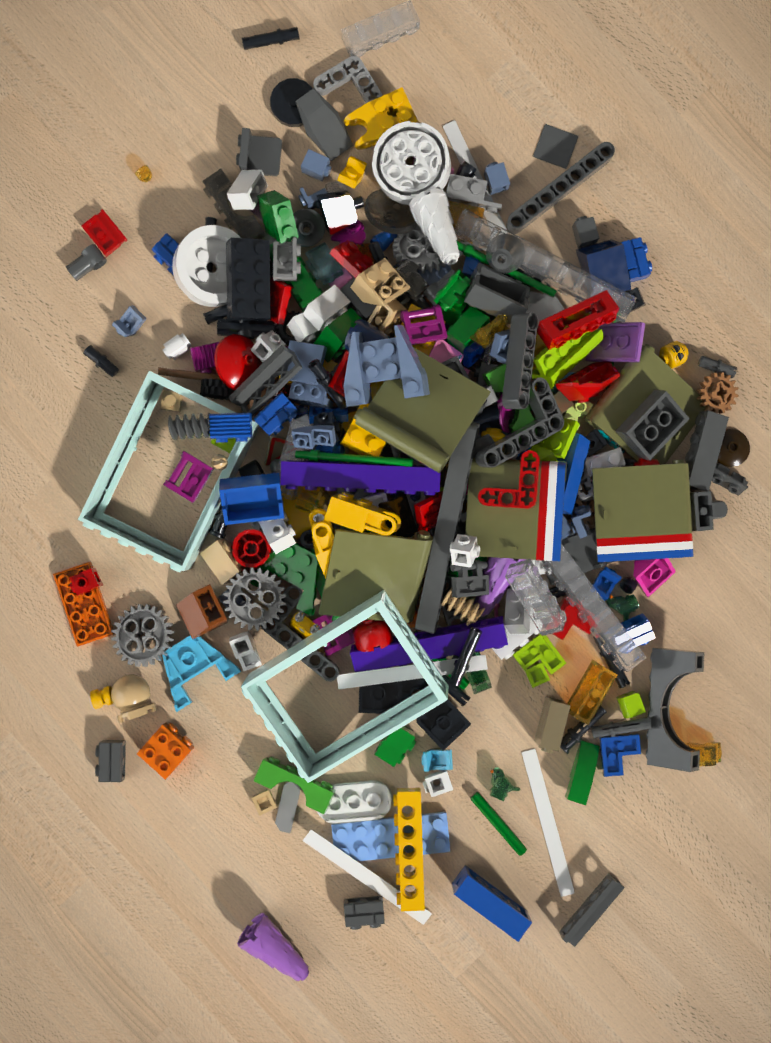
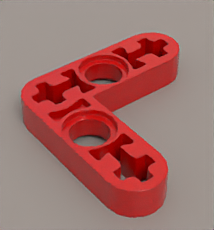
M532 450L522 454L519 490L483 488L478 494L479 502L482 505L521 509H531L537 502L539 455ZM529 454L536 458V461H533L531 466L532 469L536 468L535 472L530 470L524 471V467L528 468L529 465L525 461ZM532 474L535 481L532 485L524 484L523 478L525 475ZM523 487L527 489L534 488V492L530 491L529 493L530 498H533V502H529V505H525V502L522 501V498L526 497V491H522ZM489 491L490 495L497 496L496 492H499V504H495L496 499H489L488 503H486L482 495H486V492ZM505 493H511L513 496V500L509 504H504L502 501V496Z

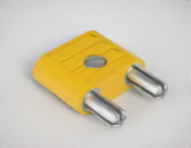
M303 611L294 614L289 625L305 639L320 630V625L317 626L318 624L312 622L305 616V613H302Z

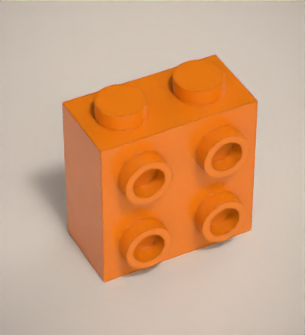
M165 722L138 751L137 755L166 780L194 747L192 746L193 742L188 737H182L178 733L175 725Z

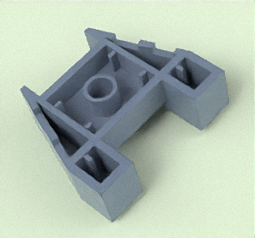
M394 325L396 337L363 342L362 332H352L344 380L346 407L371 403L370 383L402 378L404 398L430 395L427 373L422 367L417 352L414 350L403 325Z

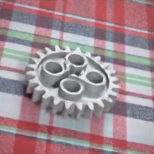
M417 223L415 224L416 227L413 228L411 225H408L409 230L402 229V234L397 233V238H394L393 254L396 262H401V267L407 266V271L413 268L414 273L421 270L422 274L425 273V270H429L432 273L433 268L439 271L440 265L446 267V264L441 261L438 254L433 250L427 236H424Z
M253 567L250 573L244 569L243 576L236 573L238 579H230L233 585H226V588L230 590L229 593H223V595L228 597V600L223 601V603L229 604L225 611L232 612L229 618H236L234 624L242 622L241 628H244L247 624L250 631L253 626L259 631L260 625L267 629L268 622L274 625L272 619L279 620L280 617L277 613H284L280 607L287 605V603L282 602V599L286 598L287 595L281 594L285 587L279 588L278 586L282 581L278 580L275 582V574L269 577V570L262 574V568H259L257 573H255ZM252 580L259 582V588L256 591L249 589V583ZM244 587L254 596L258 594V600L265 604L269 610L266 611L258 603L252 604V598L241 589ZM268 592L274 595V600L271 603L264 601V595ZM240 595L246 597V604L243 606H239L236 602L237 597ZM255 607L260 608L262 612L261 616L257 619L251 615V611Z
M138 604L137 609L131 606V612L124 610L125 617L118 616L121 622H114V625L118 628L117 630H112L116 637L111 638V640L117 641L113 648H119L116 654L123 655L121 660H128L129 665H133L135 662L136 667H140L141 663L143 667H148V661L151 665H155V659L162 661L160 655L167 656L168 654L165 649L172 648L168 642L174 641L173 638L169 637L170 634L175 633L169 630L173 623H166L169 616H163L164 611H158V607L155 606L151 609V605L148 604L145 607ZM154 620V627L149 629V622ZM132 623H135L136 628L131 632L130 626ZM155 639L156 646L151 649L150 642ZM136 641L137 648L135 651H132L131 645Z

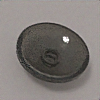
M382 189L371 193L366 199L364 206L365 215L370 223L379 230L390 234H404L418 226L409 205L393 201Z

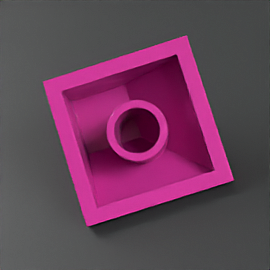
M668 558L635 560L633 576L644 594L649 597L676 572Z

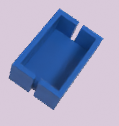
M279 473L220 479L219 493L225 525L283 519L284 505Z

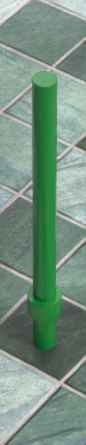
M457 241L458 249L463 252V255L469 258L473 257L489 265L485 254L475 250V247L470 244L465 245ZM517 270L506 273L553 298L557 290Z
M320 450L295 451V458L310 459L313 462L326 460L413 466V459L326 453L320 452Z

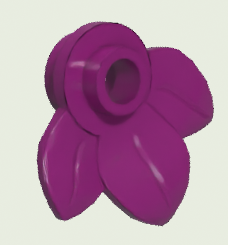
M357 220L334 233L331 241H338L341 244L349 240L357 245H361L366 239V233L364 232L363 223Z
M502 394L497 402L498 409L500 410L499 420L502 430L509 433V419H513L514 414L513 409L504 408Z

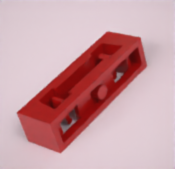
M605 290L541 320L537 328V334L548 350L554 347L559 348L571 339L576 340L588 331L593 332L605 323H612L616 319L619 306L608 291Z

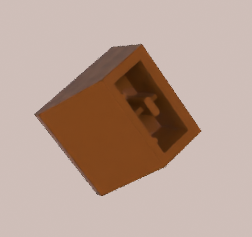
M210 584L192 592L176 604L192 640L228 623Z

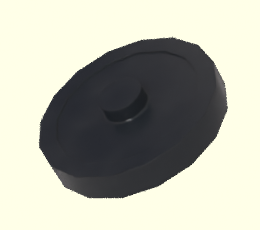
M289 78L279 82L270 96V107L274 117L281 124L288 127L302 126L303 123L295 101L313 88L306 81L298 78Z

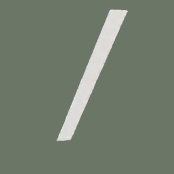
M454 120L443 125V129L459 163L462 165L466 161L477 169L473 178L483 180L456 121ZM486 187L484 201L493 202ZM481 207L494 237L503 233L509 234L498 210L497 213L485 211L486 208Z
M486 655L472 656L468 664L470 667L465 672L487 670ZM458 659L436 661L433 663L441 675H450L455 667L454 662ZM414 664L340 674L337 677L338 689L420 679L423 676Z
M536 750L524 751L522 756L560 895L563 897L574 894V888Z
M313 830L309 831L303 839L306 844L401 909V905H397L396 893L400 892ZM426 909L425 911H404L423 925L432 915Z

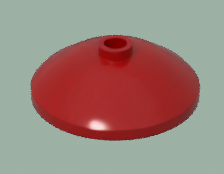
M238 334L223 338L217 345L214 356L215 367L220 379L234 391L263 363L251 351L255 344L249 338Z

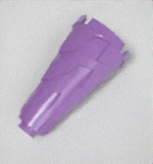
M488 558L487 568L483 570L482 574L489 575V595L476 596L473 605L476 603L480 604L478 610L485 608L481 616L489 615L495 605L500 602L508 587L512 585L517 575L521 574L528 562L527 559Z
M264 913L258 914L251 920L253 924L251 926L247 925L237 942L238 947L256 959L259 958L271 968H276L281 973L290 976L295 981L305 980L309 974L308 965L293 948V945L281 934L276 925Z

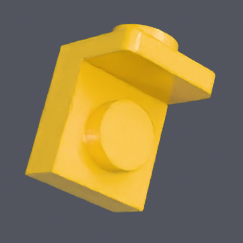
M350 156L346 167L339 174L337 181L355 189L363 178L367 163Z

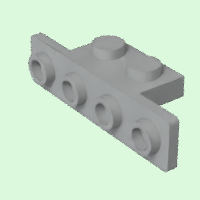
M450 174L446 191L449 204L460 205V203L467 204V207L471 209L483 207L486 208L485 211L497 213V210L501 211L502 204L484 201L488 181Z

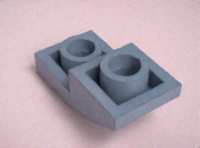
M306 426L291 431L294 448L313 449L315 445L334 446L336 443L334 426Z

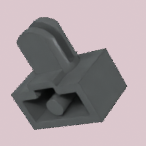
M711 491L690 492L692 531L714 530L713 519H720L726 516L728 511L726 503L720 500L712 501Z

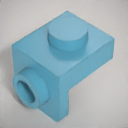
M430 749L423 752L421 762L424 766V772L452 770V749H445L444 751L442 749Z

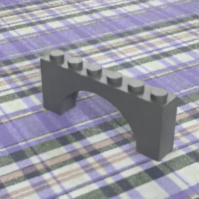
M652 648L650 656L652 669L649 676L651 690L648 696L650 701L648 717L651 719L652 729L647 731V765L686 772L698 771L700 750L689 747L677 736L671 723L669 705L672 692L683 677L694 672H704V652Z

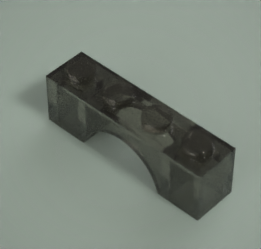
M219 169L202 181L205 185L203 191L209 199L213 197L216 202L213 204L219 214L223 213L226 216L224 221L230 230L234 228L241 238L263 239L266 236L254 215L240 216L230 209L227 192L231 188L232 183L222 169Z

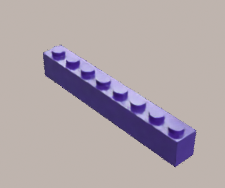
M281 461L280 485H286V489H298V486H305L306 490H317V487H325L326 491H337V488H345L347 492H356V489L359 488L369 493H375L376 489H382L384 493H396V490H404V494H416V491H424V495H436V492H440V473L428 466L417 465L409 467L368 463Z
M503 616L478 620L468 626L466 623L437 628L435 634L426 631L413 633L430 659L441 660L447 656H459L471 627L482 631L474 652H482L489 648L500 649L508 645ZM396 636L393 637L390 645L382 649L380 646L374 647V651L371 652L358 651L355 644L351 645L350 656L355 672L384 669L393 666H406L409 663H413Z

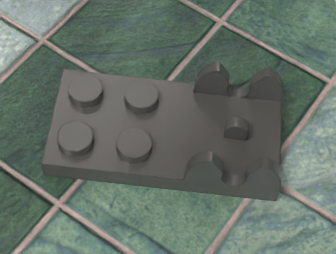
M595 528L587 530V536L580 539L577 534L562 540L561 560L545 561V572L550 585H554L593 569L604 567L612 562H597Z

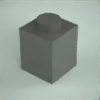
M582 216L576 219L572 229L577 247L582 248L596 244L600 238L594 217L587 218V216Z

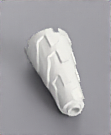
M439 188L429 189L430 194L427 195L423 191L411 200L409 204L410 211L441 261L447 265H453L458 261L460 253L446 193Z

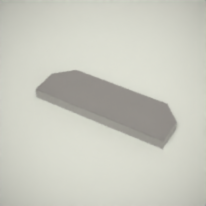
M293 782L284 784L275 821L279 830L286 833H291L301 787Z

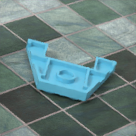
M190 635L172 646L171 649H167V656L162 655L176 712L192 703L183 684L214 664L226 681L241 672L239 667L201 636L192 640Z

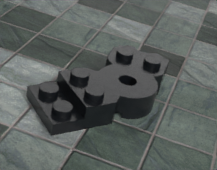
M424 678L361 686L359 687L358 713L382 714L412 696L411 694L415 689L422 690L429 685ZM449 699L416 718V723L443 751L471 725Z

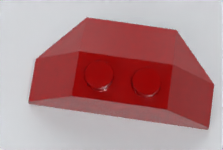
M596 362L556 383V388L569 401L577 400L578 403H584L589 401V398L598 396L600 391L618 379L620 372L612 366L611 362Z

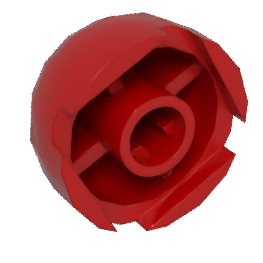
M255 529L244 530L233 541L232 554L235 560L242 566L248 568L259 567L270 556L271 547L261 531Z
M365 619L356 626L354 631V642L358 651L371 652L377 646H380L382 649L393 641L392 631L385 621Z

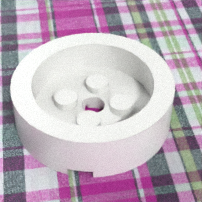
M406 121L392 126L379 138L374 148L372 168L382 191L393 201L409 205L411 200L423 191L427 195L430 194L429 189H444L451 172V159L444 138L435 128L423 122L414 123ZM408 157H415V165H407L406 159Z
M218 225L202 226L191 231L178 245L173 257V275L179 289L181 288L193 302L208 307L227 304L226 242L230 238H241L234 231ZM210 262L215 264L217 268L214 273L207 270L206 266Z

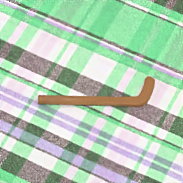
M158 367V375L194 380H221L219 375Z

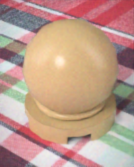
M134 674L124 675L112 687V701L115 707L121 710V714L117 715L119 723L124 722V717L131 720L148 714V709H151L152 712L157 711L155 703L150 704L148 702L151 696L150 687L141 676Z

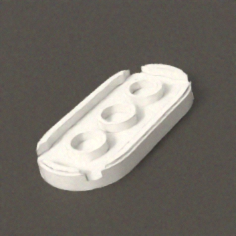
M377 780L332 784V788L336 789L327 812L325 814L317 813L322 819L331 824L379 820L386 816L392 807V793L387 785Z

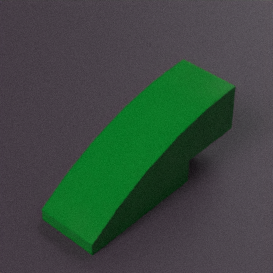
M581 740L569 776L570 781L565 794L567 800L582 805L587 804L600 746Z

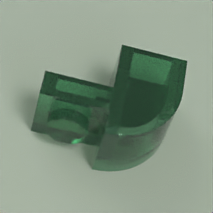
M476 652L472 656H480L481 654ZM486 670L465 672L474 694L492 688Z

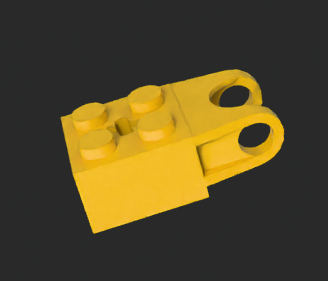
M403 87L364 104L348 114L344 119L346 126L361 125L367 130L355 142L357 150L374 147L382 134L396 124L406 121L418 123Z
M347 492L331 496L324 520L361 533L369 530L382 535H391L401 526V519L397 514L372 505L373 502L364 498H361V500L354 499V495ZM386 520L391 521L392 528L386 525Z
M317 508L310 512L309 521L312 527L315 555L326 579L335 530L330 521L323 519L316 522L313 520L316 514H322L325 518L326 510Z

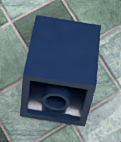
M610 239L576 249L590 297L605 290L610 295L615 296L623 295L626 291L631 290L624 244Z

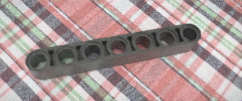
M603 142L512 212L506 224L507 230L512 234L521 232L607 165L615 153L613 144ZM600 151H606L609 156H603ZM586 162L592 163L594 167H587ZM571 174H577L579 179H573ZM556 186H563L564 191L557 190ZM541 197L549 198L550 202H543ZM532 208L535 214H528L526 209ZM518 220L520 225L514 226L511 221Z

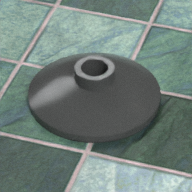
M301 209L293 213L299 237L297 238V244H301L303 247H310L320 242L325 233V222L322 216L312 209ZM309 227L310 231L306 233L303 229Z

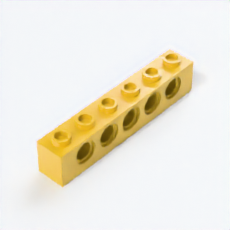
M420 787L397 788V794H393L394 806L398 807V814H394V826H398V833H395V846H399V853H395V864L399 865L400 873H396V885H400V892L396 893L397 905H401V912L425 911ZM406 805L413 808L409 814L402 811V808ZM406 825H410L414 829L411 833H405L403 828ZM407 845L414 847V850L410 853L405 852L403 849ZM407 865H412L415 868L412 872L404 870ZM407 885H413L415 887V890L412 892H407L405 890V887Z

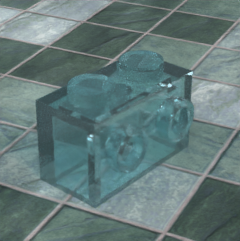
M325 242L305 253L308 259L305 262L316 280H321L323 285L333 282L344 274L339 262L329 254L331 250Z

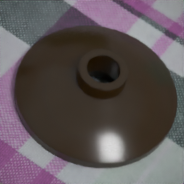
M726 429L717 462L727 467L738 466L747 459L750 453V444L742 432L736 429ZM731 444L736 446L734 451L730 449Z

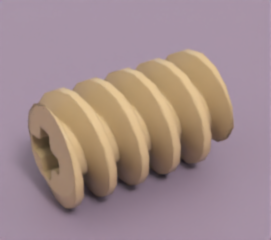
M451 587L444 596L441 606L449 604L447 610L455 609L454 616L461 613L460 620L462 621L467 618V626L475 623L485 608L478 610L480 604L472 605L473 598L466 601L467 597H452Z

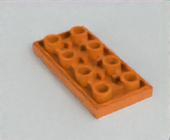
M91 562L53 574L77 647L115 634L112 632L114 629L100 587L79 596L73 593L70 588V577L93 568Z

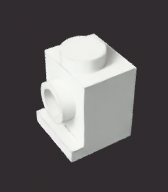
M441 770L424 776L425 781L422 783L425 792H430L431 797L453 790L447 770ZM439 779L440 784L434 785L433 781Z

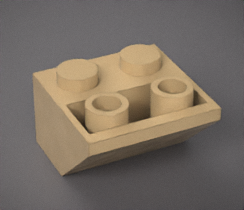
M384 258L360 273L350 288L362 302L385 306L409 290L410 286Z

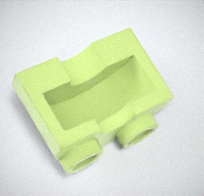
M577 402L563 413L562 416L563 418L578 422V418H584L593 404L590 402Z

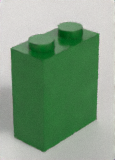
M275 190L257 195L265 232L279 243L293 240V237L299 238L290 199Z

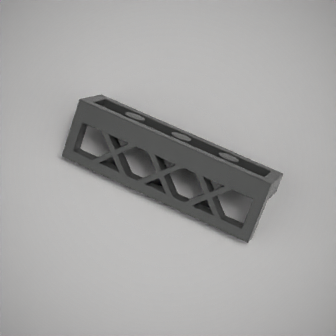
M281 345L229 396L230 401L240 406L243 413H251L253 416L303 368L295 352ZM293 362L295 366L290 371H287L289 364ZM280 375L279 381L274 384L275 378ZM267 388L266 394L261 397L262 391ZM250 400H254L253 406L249 410L247 405Z
M608 873L559 931L562 940L566 943L569 942L575 947L625 887Z

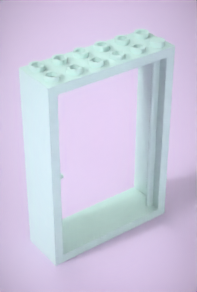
M149 371L78 520L83 522L82 525L91 530L94 528L101 531V535L107 538H117L119 544L126 547L129 545L136 548V552L142 555H152L154 561L161 564L164 562L171 565V569L181 572L192 568L209 533V529H211L215 521V515L222 506L219 493L220 479L236 477L238 469L260 426L252 421V438H248L247 442H235L227 459L228 465L222 470L184 551L129 526L104 512L133 451L136 452L137 450L136 445L164 387L220 414L236 413Z
M382 590L249 673L241 688L244 697L252 702L256 714L261 715L266 728L275 735L277 744L286 751L288 760L296 765L300 777L305 778L307 783L448 700L449 686L385 590ZM379 611L429 686L315 753L266 681L320 647H326L328 642Z

